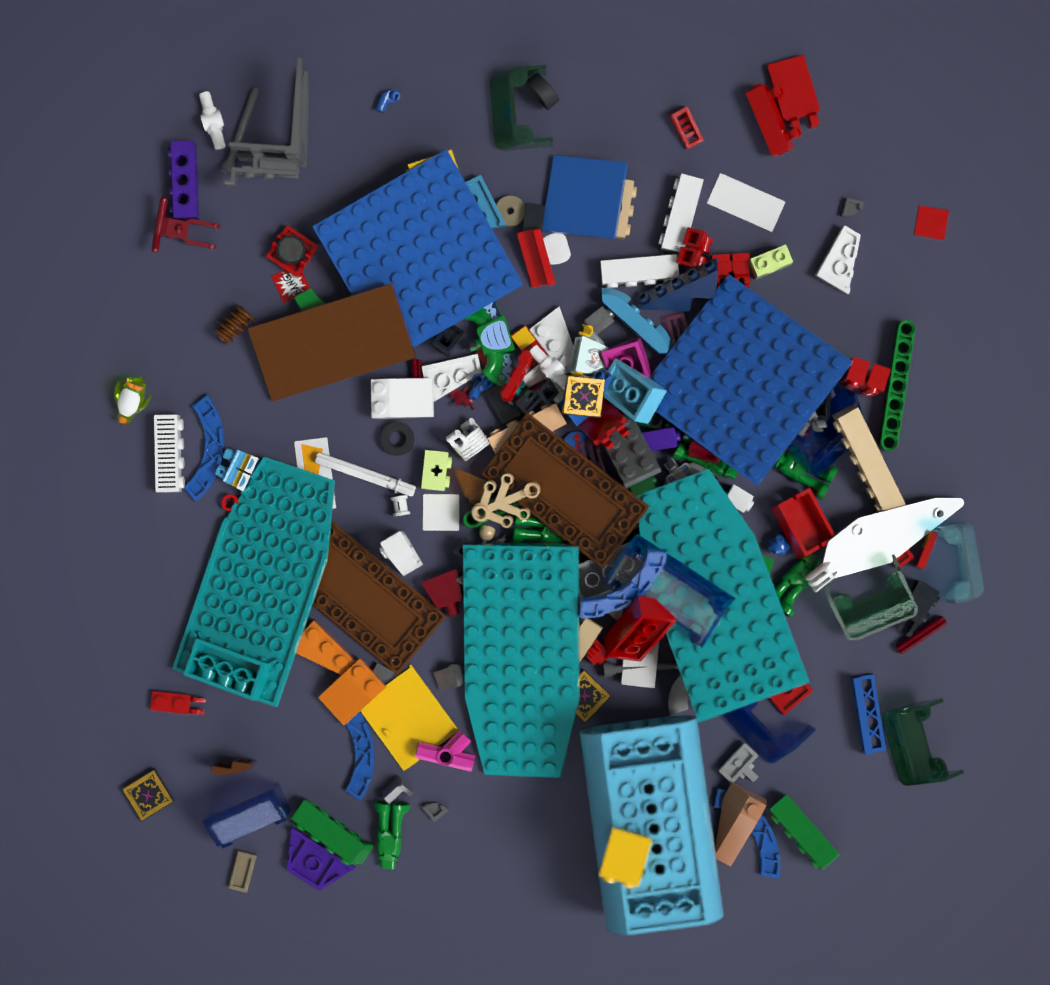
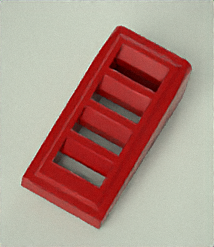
M683 106L668 115L686 149L704 141L688 106ZM682 114L685 115V117L680 120H677L676 118ZM688 120L689 124L681 128L680 124ZM692 127L693 131L684 134L685 130ZM694 134L697 136L688 142L687 138Z

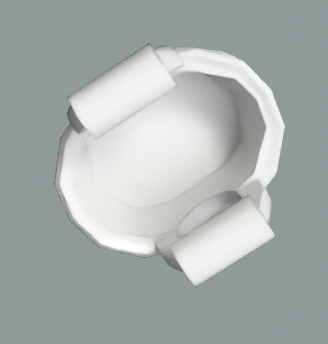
M473 418L461 424L460 427L464 435L459 430H455L446 437V440L464 461H467L490 443ZM473 426L474 431L469 434L468 429Z

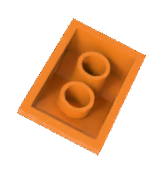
M360 658L318 698L345 725L387 686Z

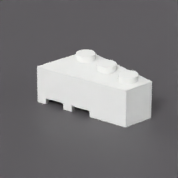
M403 531L394 534L380 543L382 547L379 549L383 556L389 558L403 576L423 565Z

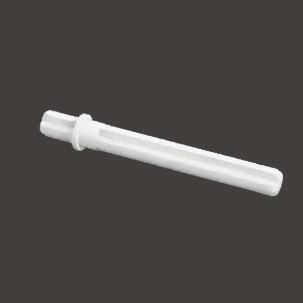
M320 452L315 459L317 464L394 490L395 493L400 492L413 496L416 490V486L403 482L400 478L397 480Z

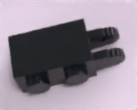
M916 580L897 612L902 617L895 629L900 631L908 619L912 621V624L908 628L906 635L911 637L917 626L928 620L930 616L928 612L931 606L935 607L938 603L940 592L921 580Z

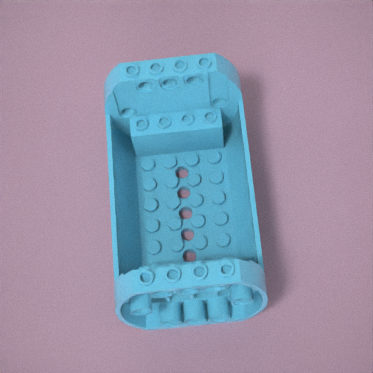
M692 715L667 716L600 725L581 730L580 739L598 874L612 826L652 838L639 887L627 888L622 886V882L614 880V883L602 880L603 877L599 876L606 930L615 934L631 935L705 925L722 918L724 914L697 717ZM646 783L654 785V791L651 794H646L643 791V786ZM649 803L657 805V811L653 814L646 812V806ZM652 823H657L660 826V830L656 834L648 831V827ZM655 843L662 845V851L659 854H654L651 851V847ZM658 863L665 865V871L662 874L654 872V866Z

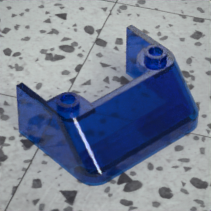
M839 383L833 387L835 396L831 399L830 420H825L826 427L823 428V431L815 432L812 430L804 438L797 434L787 447L801 465L815 477L824 473L848 450L841 441L843 438L841 432H837L833 425L835 420L832 415L852 404L858 407L862 414L857 393Z
M758 701L722 714L767 763H776L787 756L816 731L813 726L809 725L797 737L792 733H784L776 739L751 712L756 707Z
M277 784L271 790L217 814H209L202 820V823L216 846H221L224 849L232 845L233 840L274 822L275 825L285 822V817L292 811L280 784Z

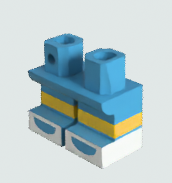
M226 449L223 458L231 461L229 468L219 465L215 474L222 478L224 482L244 492L251 480V475L238 470V468L253 474L261 459L240 450Z

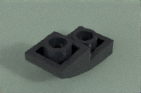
M526 203L522 231L540 227L542 233L545 206Z

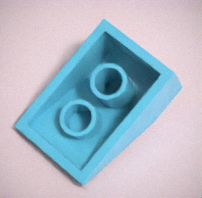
M615 358L608 370L613 378L603 397L634 421L648 424L667 391L655 381Z

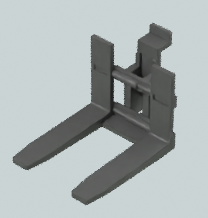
M298 57L291 146L229 142L231 150L252 152V154L237 153V158L239 161H252L253 167H232L231 181L223 180V184L226 187L237 188L238 175H243V178L254 179L255 176H262V179L274 180V177L298 179L300 168L307 167L309 72L304 71L303 75L302 58ZM263 152L285 153L287 157L264 155Z

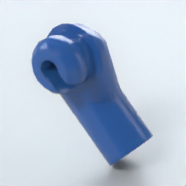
M397 90L383 92L375 110L384 113L387 104L400 99V92Z
M485 377L482 385L479 388H475L480 382L476 380L468 397L472 400H477L480 392L490 389L493 383Z

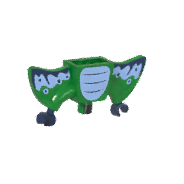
M496 301L465 318V320L473 321L478 327L476 329L478 338L468 341L470 351L482 349L484 357H487V365L481 371L482 373L475 374L471 379V382L475 379L480 381L475 388H479L482 385L485 377L492 383L502 387L504 383L509 382L511 370L515 366V348L505 316H502ZM524 380L521 382L519 388L525 387Z

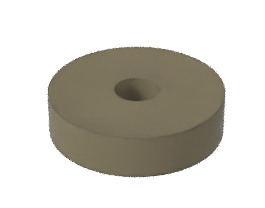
M505 196L498 201L496 206L506 227H515L524 220L525 205L521 199L516 196ZM509 208L514 210V213L511 215L507 213Z

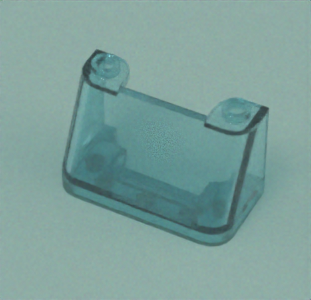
M963 522L935 527L934 532L938 533V537L946 541V545L956 544L962 581L953 582L952 590L945 593L946 603H963L980 597L984 592V583L973 526Z

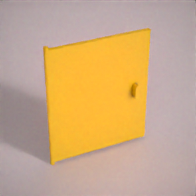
M412 665L388 683L387 687L361 710L363 716L403 771L420 760L415 758L419 742L439 746L459 731Z

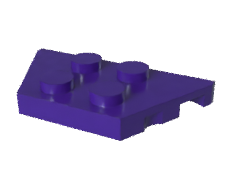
M294 827L291 829L287 871L320 891L355 869L356 866L353 864L346 865L339 859L340 856L330 853L324 846Z

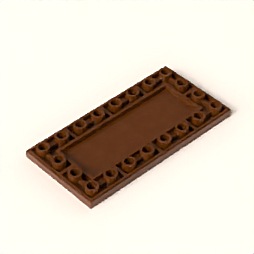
M393 283L248 328L272 402L416 358Z
M528 412L481 473L488 480L494 481L498 488L502 484V476L505 473H511L514 481L509 485L507 495L524 489L529 482H537L541 488L537 497L529 498L526 496L516 502L524 508H528L534 516L570 544L579 546V551L601 568L606 566L650 508L648 504ZM509 476L504 477L506 482L511 481ZM530 486V490L536 492V487Z
M331 520L328 560L313 605L398 675L445 619L446 615Z

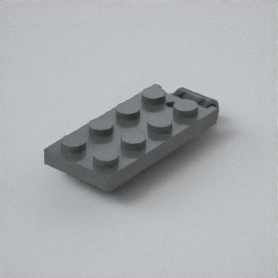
M623 413L622 415L627 421L624 425L629 434L623 438L617 430L608 437L614 446L609 450L606 448L625 488L661 472V469L636 421Z

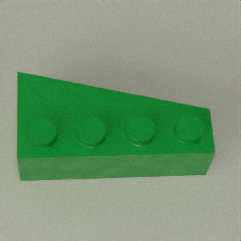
M787 794L770 809L772 812L770 817L777 824L780 822L785 827L784 833L790 839L794 837L797 840L796 846L803 854L807 852L810 855L809 861L816 869L820 867L824 870L840 856L837 850Z
M304 800L291 818L296 822L294 825L302 831H308L310 833L309 837L318 843L321 841L325 844L324 848L330 853H337L341 856L339 859L346 865L362 864L375 845L371 842L364 843L360 840L361 835L349 829L348 831L345 830L346 826L344 823L335 818L331 820V814L312 801Z

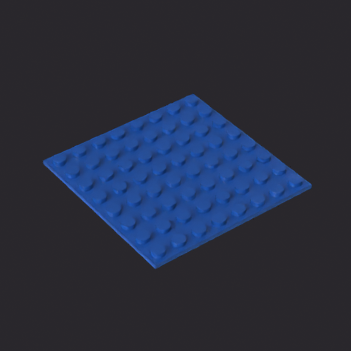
M447 149L312 226L351 295L393 283L413 347L523 285Z
M728 274L716 290L715 298L708 300L652 373L650 379L667 391L656 409L658 414L758 486L853 361Z

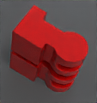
M688 227L682 243L686 247L681 246L676 263L686 267L688 270L702 265L707 259L702 257L701 253L709 254V245H712L713 239L708 237L705 231Z
M750 253L732 254L731 260L730 254L711 256V260L718 258L716 290L720 286V280L724 281L729 272H733V277L736 280L742 279L743 284L750 288Z

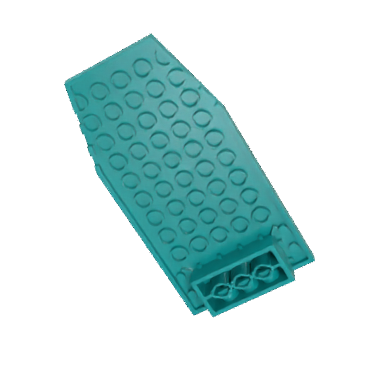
M267 457L262 458L244 492H241L242 494L238 499L239 505L234 503L230 509L232 511L221 524L172 668L173 670L184 673V676L252 701H260L278 707L328 560L335 480Z
M709 469L637 496L650 506L639 521L643 560L647 548L667 550L662 571L653 581L650 592L653 598L658 600L676 617V622L666 632L698 722L810 683L755 535Z
M535 543L464 544L465 700L484 775L560 778L580 702L579 546Z

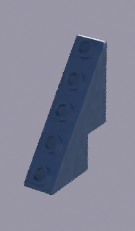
M718 258L708 260L700 266L675 276L671 280L659 284L646 292H642L637 298L639 309L690 312L692 297L715 298Z

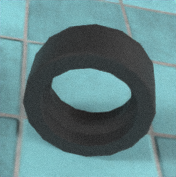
M535 73L525 82L530 93L545 109L549 110L560 100L551 85L539 73Z

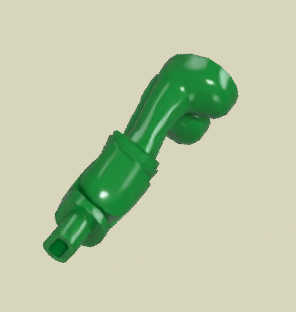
M685 433L682 435L672 458L689 460L705 469H709L723 478L727 476L734 480L738 472L721 459L718 464L689 457V449L686 446L690 447L693 439Z
M786 451L783 452L774 464L776 469L778 468L795 482H798L800 485L802 482L813 489L816 497L820 500L824 498L829 485L806 475L805 470L829 484L838 471V468L835 466H830L827 469L821 468L807 461L801 455Z
M521 511V515L527 517L525 512ZM518 516L514 517V525L544 528L541 531L514 527L512 543H521L526 539L539 540L538 542L544 543L566 541L537 517L529 516L527 520H521Z
M813 553L800 558L780 578L783 580L775 588L780 601L781 596L790 584H795L780 602L784 615L789 618L794 615L793 602L801 591L809 585L804 577L817 568L816 566L821 561Z
M385 800L374 801V809L379 814V828L377 827L376 834L377 848L380 855L378 856L380 868L395 869L402 846V818L410 809V803L394 802L392 804L391 831L388 828L391 802L388 804Z

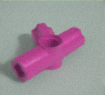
M459 730L443 747L419 742L415 758L471 772L475 755L462 752L471 741ZM444 751L449 752L451 755L450 760L447 762L440 760V754Z

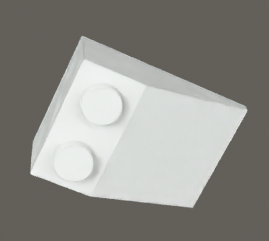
M433 378L371 379L372 418L434 417Z

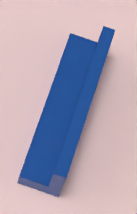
M874 674L850 677L862 753L870 755L873 752L885 751L886 747ZM870 679L871 687L867 693L863 691L861 680ZM867 697L874 701V706L870 712L866 710L865 699ZM870 716L877 720V725L873 731L869 729L868 718ZM873 735L880 739L881 747L872 748L871 737Z

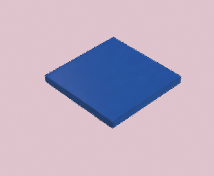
M554 155L542 231L616 239L628 163Z

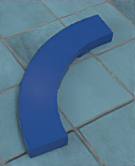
M208 395L192 406L200 418L205 434V446L201 465L193 478L184 486V489L195 502L209 490L217 477L215 472L218 466L222 464L225 447L222 421L216 406Z
M647 548L640 568L624 585L604 595L581 598L579 618H594L604 616V614L615 610L617 612L631 605L638 596H643L651 588L658 574L661 573L666 560L667 550Z
M359 712L345 724L352 736L355 750V766L345 791L361 801L373 775L375 751L369 726L362 713Z
M717 788L714 801L715 808L722 809L723 797L727 790ZM761 815L751 832L756 840L760 854L759 874L779 879L780 854L777 841L769 823Z

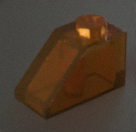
M456 468L454 472L464 496L468 498L467 502L473 505L480 503L485 491L484 485L487 481Z

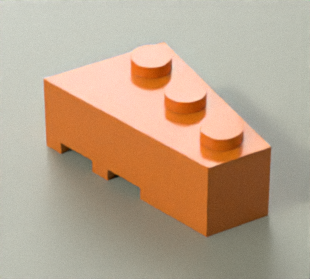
M316 620L303 631L297 654L340 675H343L357 661Z

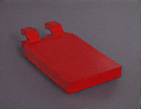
M804 55L767 65L772 87L782 86L785 94L776 97L783 121H789L791 130L796 128L801 130L798 118L807 116L810 129L818 127L820 123L816 113H819L820 107Z
M604 397L601 418L588 417L578 425L596 446L602 443L608 450L614 446L608 437L617 430L623 438L629 434L624 425L627 422L626 419Z

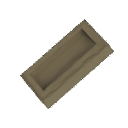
M238 850L229 889L248 892L257 854Z

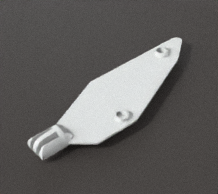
M932 498L859 517L828 541L823 563L804 578L816 593L834 578L889 564L964 505V501L961 498Z

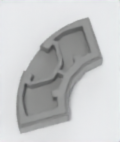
M681 675L676 679L669 692L668 710L670 715L688 710L689 695Z

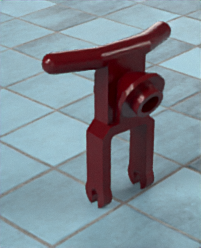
M165 196L161 197L151 250L153 253L159 251L161 235L169 239H182L188 245L216 249V245L188 240L187 234L189 224L219 229V224L195 219L181 221L166 218L165 212L168 199Z

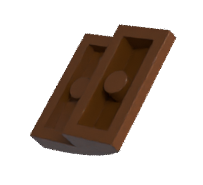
M237 758L232 761V764L217 762L212 766L211 774L227 775L240 773L251 769L256 765L257 761Z

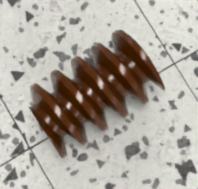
M234 306L236 313L228 312L231 317L230 319L223 317L225 324L218 323L220 330L213 328L214 333L225 344H227V341L234 343L232 336L239 337L237 330L245 331L242 325L250 326L248 319L255 321V318L242 306L241 308Z

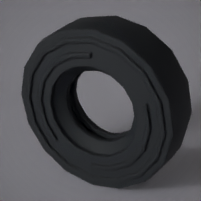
M399 421L391 422L381 431L380 443L387 453L394 456L404 455L413 447L414 433L405 423ZM399 431L403 433L405 440L402 445L394 446L391 444L390 435L393 432Z

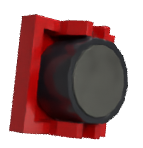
M287 225L283 232L278 234L277 240L272 243L266 257L296 278H299L319 249V246Z

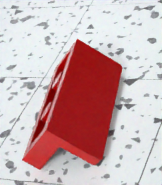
M540 227L518 232L517 236L532 287L556 284Z

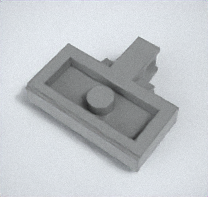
M744 742L718 771L730 782H735L739 776L742 779L747 776L752 782H755L758 775L752 771L755 767L752 762L759 755Z

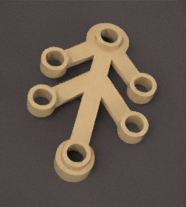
M505 473L502 476V484L497 498L491 504H488L490 496L496 490L497 485L492 480L485 483V491L481 502L476 503L471 511L475 520L483 522L489 519L500 523L505 528L510 527L513 524V518L510 515L502 517L492 512L497 509L518 516L521 520L529 518L530 510L528 508L520 509L510 504L526 496L529 498L537 497L541 491L540 485L532 481L524 489L506 496L509 485L514 481L511 473ZM509 476L511 481L506 482L504 477ZM487 484H492L493 490L488 489ZM530 486H535L536 492H532ZM483 509L485 514L481 515L478 510ZM521 511H525L527 517H523ZM504 519H509L510 524H505Z

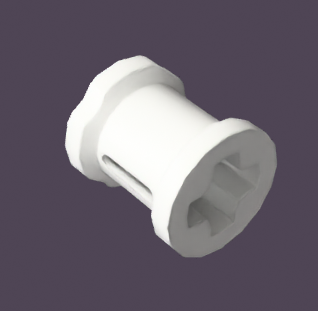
M408 495L391 497L395 512L393 517L410 514L406 501Z

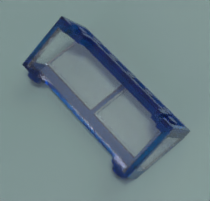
M637 534L624 547L604 583L613 591L629 581L640 568L647 548H660ZM668 553L661 573L653 581L651 588L643 595L658 600L676 617L675 623L689 632L690 641L702 648L735 600V597Z

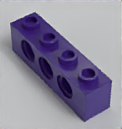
M171 141V147H168V157L172 163V166H169V177L172 178L169 193L170 197H173V204H170V214L176 220H199L197 144L194 141ZM181 158H187V163L184 166L178 165V161ZM181 177L188 178L185 185H179ZM185 195L188 196V202L180 204V198Z

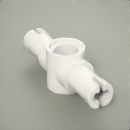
M202 92L199 94L203 109L202 115H200L203 127L210 134L214 148L216 150L222 149L226 145L222 135L224 123L221 113L214 107L210 92Z
M535 345L529 352L540 364V372L546 379L550 378L554 383L557 382L565 390L566 372L564 371V366L555 357H548Z

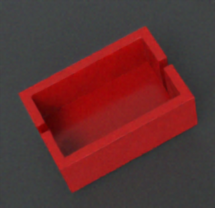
M852 357L850 360L853 363L838 381V384H841L845 390L853 391L857 389L861 395L871 397L884 391L891 369L873 364L872 370H869L870 362Z
M810 488L795 494L771 508L798 559L806 557L824 547L835 536Z

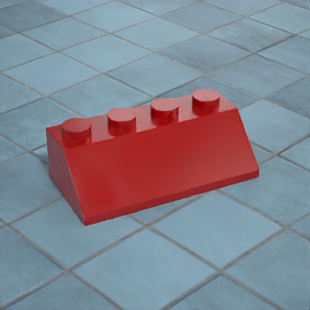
M638 596L603 637L606 656L608 658L641 662L676 622V617L655 598Z

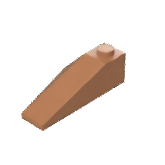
M731 782L723 797L715 845L716 859L729 866L733 864L767 806L765 798L734 782Z

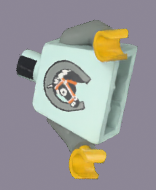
M582 324L584 331L579 332V335L582 336L575 337L568 373L576 376L592 377L595 372L603 367L606 368L601 352L608 349V347L604 346V342L596 335L592 326Z

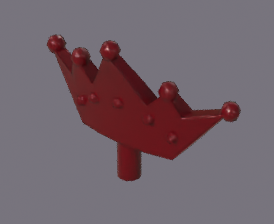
M465 386L463 391L456 388L448 393L451 395V400L456 398L455 407L464 402V407H467L469 404L472 410L475 409L472 399L466 393L468 387Z

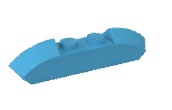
M601 288L602 305L609 308L613 315L640 337L655 353L667 355L673 345L666 330L661 325L655 329L653 327L655 324L648 317L644 319L639 314L640 310L633 304L631 306L628 305L631 300L628 295L615 289Z

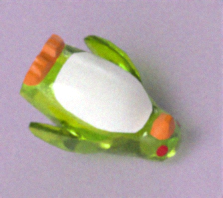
M129 377L121 390L120 381L116 384L114 398L118 406L117 421L123 425L131 423L133 417L147 407L152 397L149 395L144 401L146 382L142 377Z

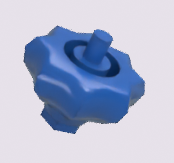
M773 535L767 541L769 545L768 550L775 555H785L791 549L784 535Z

